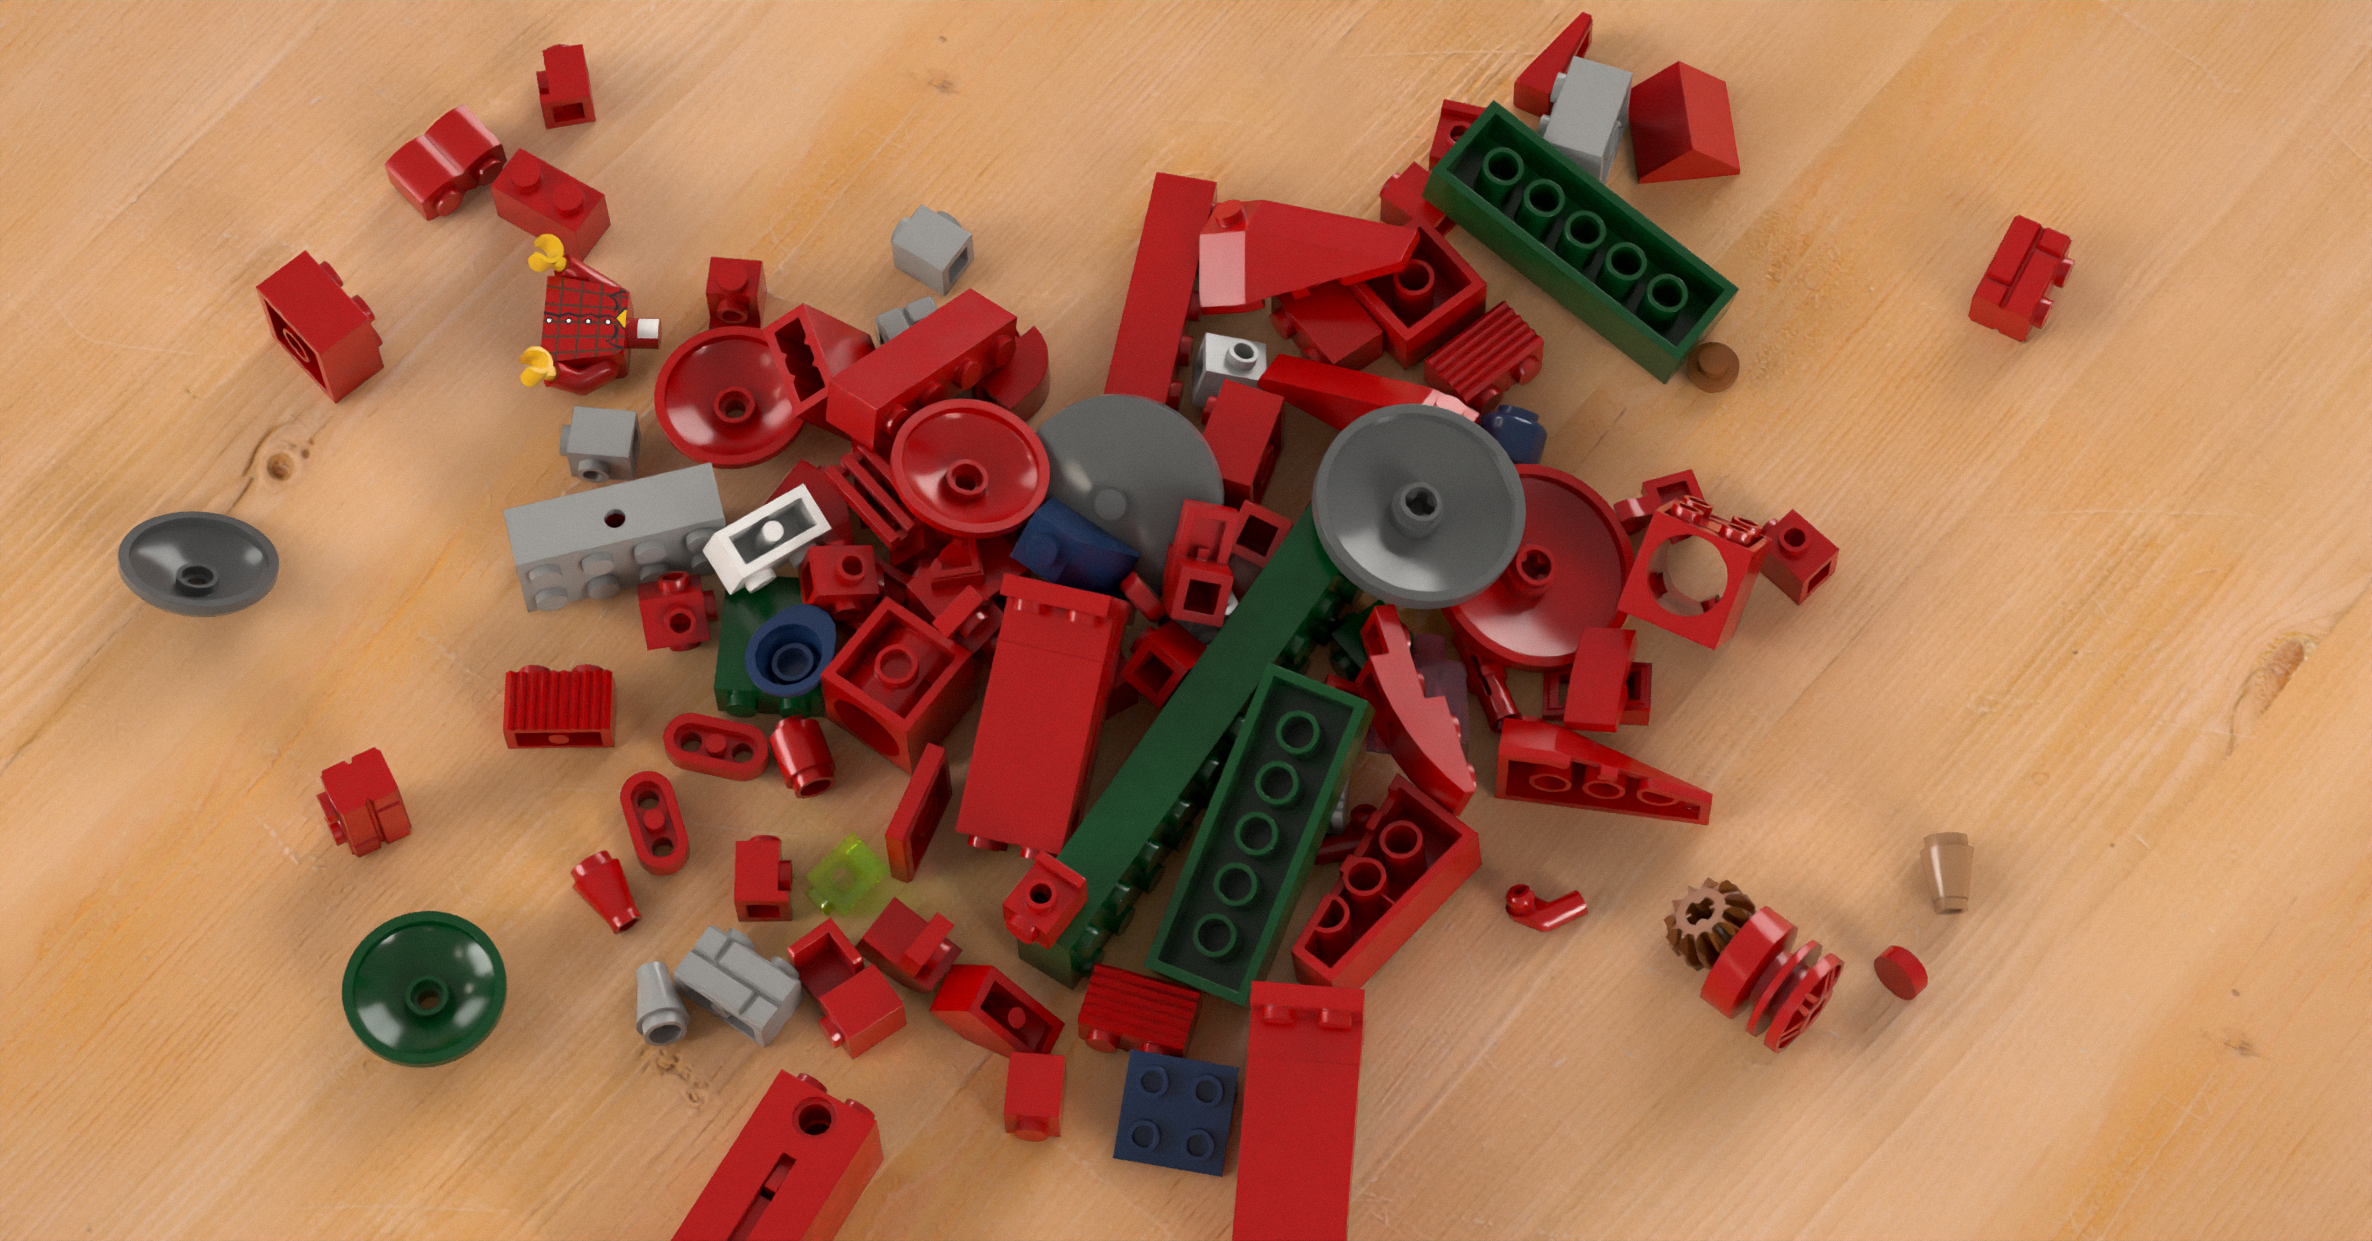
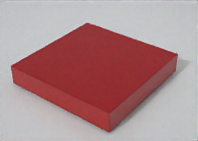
M929 742L885 833L891 877L907 884L913 880L953 795L946 749Z

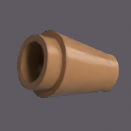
M1944 832L1926 836L1924 838L1925 848L1920 851V856L1935 905V913L1955 915L1967 912L1974 848L1968 845L1967 834Z

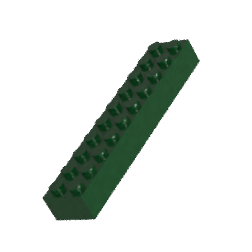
M1312 502L1056 858L1086 879L1088 901L1049 950L1035 941L1032 944H1026L1017 938L1018 954L1021 960L1072 991L1083 976L1087 979L1091 978L1096 962L1102 963L1105 957V951L1102 949L1112 935L1115 934L1119 937L1128 928L1135 914L1133 905L1143 892L1150 894L1157 887L1165 871V866L1162 864L1172 850L1180 852L1191 838L1195 828L1192 822L1202 808L1207 810L1267 663L1270 662L1305 676L1311 664L1310 655L1318 644L1325 647L1330 642L1332 630L1340 621L1337 617L1346 604L1354 606L1364 593L1363 590L1353 584L1339 571L1324 550L1315 528ZM1038 894L1034 900L1038 904L1049 901L1041 894Z

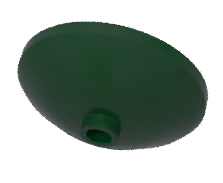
M420 911L404 914L375 928L361 941L353 952L345 969L342 982L344 1011L348 1023L359 1041L378 1057L393 1064L412 1068H427L448 1064L475 1050L488 1038L496 1027L503 1013L507 998L505 967L501 955L492 940L483 930L470 921L457 915L439 911ZM435 997L439 999L438 1004L432 1009L420 1007L426 998Z

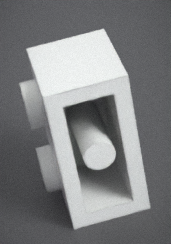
M803 483L714 533L702 551L730 595L744 587L747 588L749 593H753L772 582L777 577L774 570L790 562L793 568H797L809 547L818 546L832 528Z

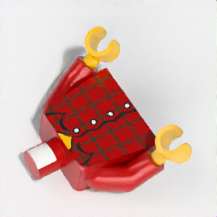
M543 234L533 242L536 248L545 251L547 257L539 252L533 253L528 258L530 268L536 272H545L552 268L554 269L555 276H547L541 347L532 346L528 348L518 359L521 364L532 366L527 367L520 375L521 382L525 386L534 387L543 379L545 387H553L579 396H586L613 382L615 379L624 378L629 374L631 349H660L662 338L661 319L634 318L630 291L622 288L618 283L570 254L563 255V245L556 236Z

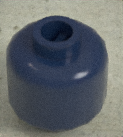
M1500 405L1497 412H1489L1482 418L1480 427L1497 440L1513 464L1540 465L1547 432L1538 423L1539 416L1537 414L1515 406Z

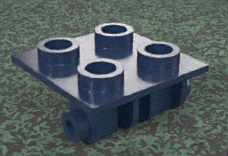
M1131 1049L1113 1158L1222 1177L1233 1105L1236 1103L1239 1082L1237 1081L1240 1067Z

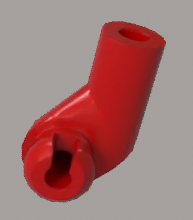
M1517 884L1511 887L1505 896L1507 902L1505 909L1509 917L1514 922L1540 932H1550L1588 914L1585 901L1577 890L1548 902L1536 897L1534 891L1530 890L1528 885Z

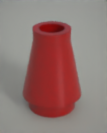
M604 850L591 855L573 868L571 871V876L575 880L573 889L607 922L614 934H620L630 929L642 919V915L635 905L619 859H612L608 851Z

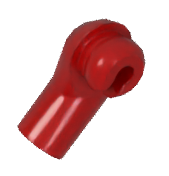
M1360 804L1354 807L1350 812L1352 820L1346 826L1344 834L1324 837L1314 864L1322 865L1344 862L1348 854H1353L1366 832L1365 825L1377 808L1370 804Z

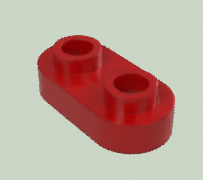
M685 713L672 719L664 731L663 742L667 757L675 766L684 770L735 781H750L759 777L766 770L770 761V751L765 735L761 730L749 724L698 713ZM689 741L701 743L700 747L695 751L683 749V746ZM740 752H749L753 755L747 762H737L734 760L735 756Z
M643 771L632 775L622 786L620 801L637 859L642 868L653 875L667 876L674 874L687 863L690 856V844L673 787L665 776L654 771ZM646 799L658 801V804L653 809L645 810L640 807L641 803ZM666 845L673 848L672 852L664 857L654 854L655 850L660 846Z

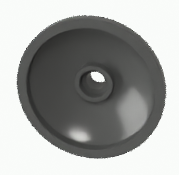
M189 511L157 516L133 528L120 544L118 570L122 580L133 593L158 609L189 617H217L239 612L264 598L277 581L279 558L272 542L253 526L221 514Z

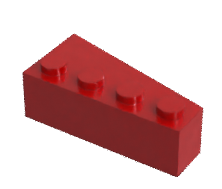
M1397 773L1388 787L1389 794L1380 809L1374 810L1365 825L1366 832L1353 854L1349 853L1339 869L1340 875L1329 894H1324L1291 949L1296 981L1303 985L1360 989L1482 865L1478 833Z

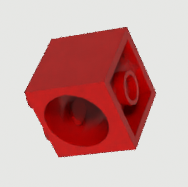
M1684 495L1682 501L1675 498L1655 510L1616 609L1707 648L1716 650L1734 636L1773 539L1760 534L1762 526L1749 519L1733 516L1731 521L1712 514L1714 507L1708 502L1693 496ZM1695 535L1709 541L1718 549L1727 568V585L1721 599L1719 594L1701 602L1685 596L1675 587L1667 569V553L1670 544H1676Z
M888 596L882 600L820 674L828 720L910 776H913L928 742L938 746L977 699L972 653L955 641L947 639L940 631Z

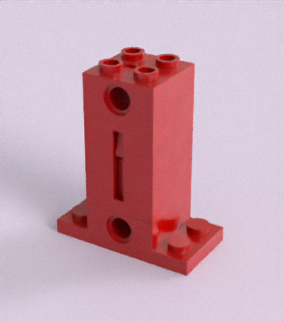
M1004 573L1000 595L1007 596L955 832L969 834L967 845L997 852L999 850L1007 852L1008 844L1022 846L1020 857L1035 860V857L1042 849L1056 859L1083 821L1126 625L1133 626L1137 608L1132 603L1112 596Z
M1252 980L1250 996L1251 1021L1232 1241H1347L1362 1054L1366 1028L1365 989Z
M781 1069L671 1241H832L884 1160L878 1124L874 1119L875 1115L858 1101L846 1099L845 1103L827 1094V1088L810 1075L799 1073L796 1077Z

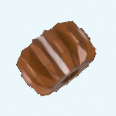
M1708 877L1701 889H1695L1688 885V896L1683 900H1672L1675 913L1664 919L1669 932L1666 938L1671 949L1689 967H1693L1696 971L1703 968L1711 970L1732 938L1757 911L1751 899L1746 894H1743L1737 885L1732 884L1728 880L1718 883Z

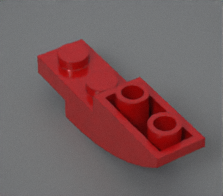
M1395 605L1375 606L1360 631L1368 657L1367 662L1355 680L1360 697L1369 701L1376 710L1371 722L1387 750L1407 777L1418 789L1454 816H1460L1475 793L1476 774L1471 763L1466 762L1460 745L1461 729L1459 721L1455 715L1450 714L1445 696L1425 698L1426 685L1424 677L1419 670L1415 669L1410 654L1411 640L1409 630L1404 623H1400Z

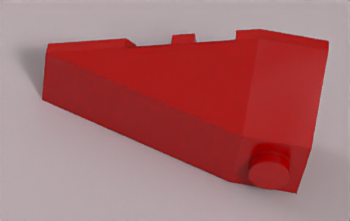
M1233 199L1218 203L1200 233L1199 308L1203 316L1247 313L1265 308L1264 299L1288 292L1292 293L1294 300L1311 295V288L1338 279L1339 284L1347 286L1399 272L1405 269L1421 237L1418 230L1267 200L1240 201Z
M1281 353L1260 376L1257 386L1285 397L1286 402L1339 431H1342L1350 423L1373 410L1409 403L1426 404L1448 409L1465 416L1480 426V413L1465 406L1456 397L1445 395L1434 388Z
M1520 716L1516 719L1504 718L1498 752L1495 798L1708 825L1712 793L1558 724L1547 723L1542 718L1535 716Z

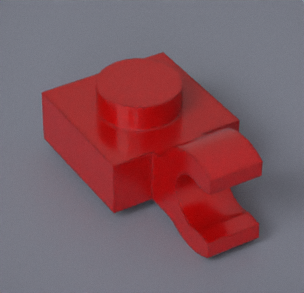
M1689 469L1643 482L1641 488L1642 497L1619 501L1613 505V508L1627 535L1631 536L1649 525L1655 510L1671 500L1677 498L1682 501L1684 495L1693 496L1703 501L1705 499L1693 470Z

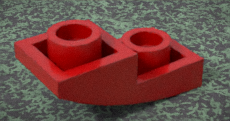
M969 584L932 624L947 639L956 641L959 645L970 651L972 657L981 659L987 654L992 658L996 650L1004 608Z
M1583 627L1568 686L1563 719L1564 728L1569 730L1617 733L1629 697L1626 680L1638 647L1636 630Z

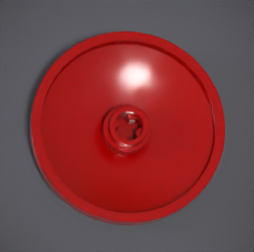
M1514 464L1523 486L1526 503L1524 532L1514 557L1499 579L1487 590L1466 602L1440 609L1459 637L1482 656L1511 669L1545 673L1573 665L1584 626L1617 629L1622 627L1628 613L1618 610L1616 607L1635 559L1631 543L1620 519L1610 505L1594 489L1573 475L1555 468L1536 464Z

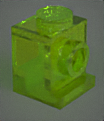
M852 831L805 876L804 879L811 885L805 892V895L825 916H828L835 910L843 917L889 873L890 869ZM840 869L849 871L853 877L851 887L845 890L836 888L832 882L834 872Z

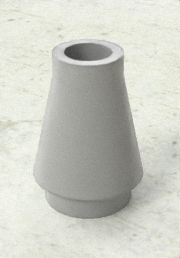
M658 961L641 965L636 970V1029L639 1034L644 1036L646 1043L650 1045L667 1046L683 1039L687 1034L690 1015L669 975L667 965Z

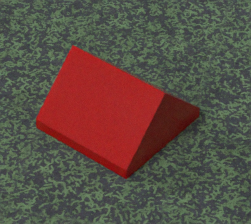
M1677 61L1631 88L1628 121L1638 184L1740 174L1725 81L1681 61Z

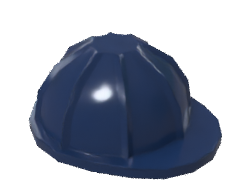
M799 604L787 607L764 623L750 638L745 652L746 671L754 685L774 697H804L806 693L816 688L821 683L820 674L835 657L837 632L836 625L829 613L818 606Z

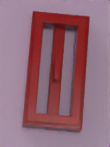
M860 443L857 445V451L851 455L848 452L840 458L841 463L834 467L831 464L824 469L825 480L891 551L928 525L917 516L912 520L861 466L865 463L906 507L895 490L890 466L875 450H871ZM851 473L901 529L895 532L845 477Z

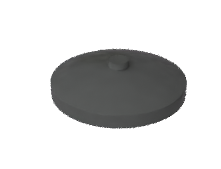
M1105 394L1074 403L1052 416L1035 433L1044 446L1050 467L1048 490L1041 507L1050 498L1054 497L1142 554L1131 573L1135 571L1154 592L1162 598L1163 573L1169 543L1174 544L1184 499L1225 506L1223 479L1215 455L1205 438L1189 420L1174 409L1156 400L1132 394ZM1030 520L1026 524L1017 529L1019 538L1021 537ZM1120 590L1116 598L1132 603Z
M1409 403L1386 406L1373 410L1350 423L1338 434L1326 451L1317 470L1312 492V513L1318 537L1327 555L1339 571L1353 584L1373 597L1390 604L1412 609H1439L1455 606L1487 590L1508 567L1519 547L1525 527L1526 503L1523 486L1512 460L1502 446L1486 430L1465 416L1448 409L1426 404Z

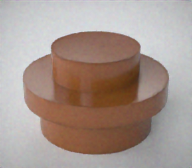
M1708 342L1696 347L1690 354L1687 364V372L1691 381L1699 389L1708 393H1718L1729 388L1736 381L1740 368L1736 353L1727 345L1718 342Z

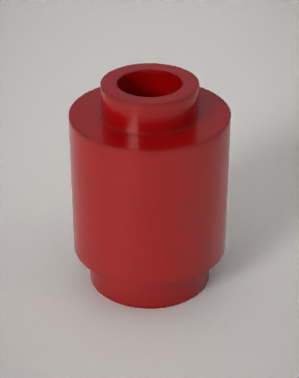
M803 715L790 716L780 721L775 726L776 731L769 737V744L786 787L793 789L796 797L802 799L818 796L831 789L836 783L834 777L836 765L819 722L815 719H806Z

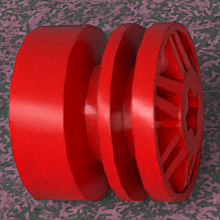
M1765 906L1758 910L1742 926L1721 953L1701 988L1700 998L1729 1019H1734L1750 1005L1754 1006L1747 1023L1746 1032L1757 1037L1768 1029L1764 1045L1773 1052L1780 1053L1800 1034L1804 1033L1824 1010L1832 996L1833 988L1843 971L1845 962L1831 952L1818 961L1823 946L1813 939L1794 954L1790 953L1797 937L1798 927L1772 908Z

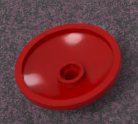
M724 326L693 336L681 344L668 357L656 381L654 405L658 423L663 434L677 451L699 464L711 462L712 467L717 469H742L762 464L785 451L796 440L806 424V421L795 417L763 330L758 328ZM733 410H742L743 412H745L739 418H730L727 416Z
M974 399L939 401L915 412L898 431L890 454L892 482L906 507L929 526L944 533L964 538L981 539L997 537L1010 533L1026 524L1041 507L1050 480L1048 457L1044 446L1035 432L1012 412L995 404ZM957 486H965L970 490H963Z

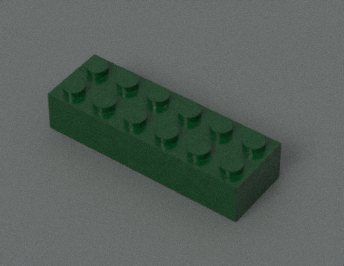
M1495 100L1489 104L1431 170L1422 193L1424 199L1665 385L1686 362L1693 350L1702 343L1724 317L1739 290L1738 287Z
M1270 662L1267 663L1147 955L1144 967L1156 974L1188 987L1201 990L1203 993L1251 1012L1252 980L1266 981L1375 714L1376 710L1369 701Z

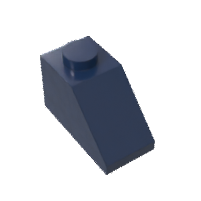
M1052 497L1034 513L1009 556L1050 583L1116 598L1121 590L1120 582L1131 573L1142 554Z

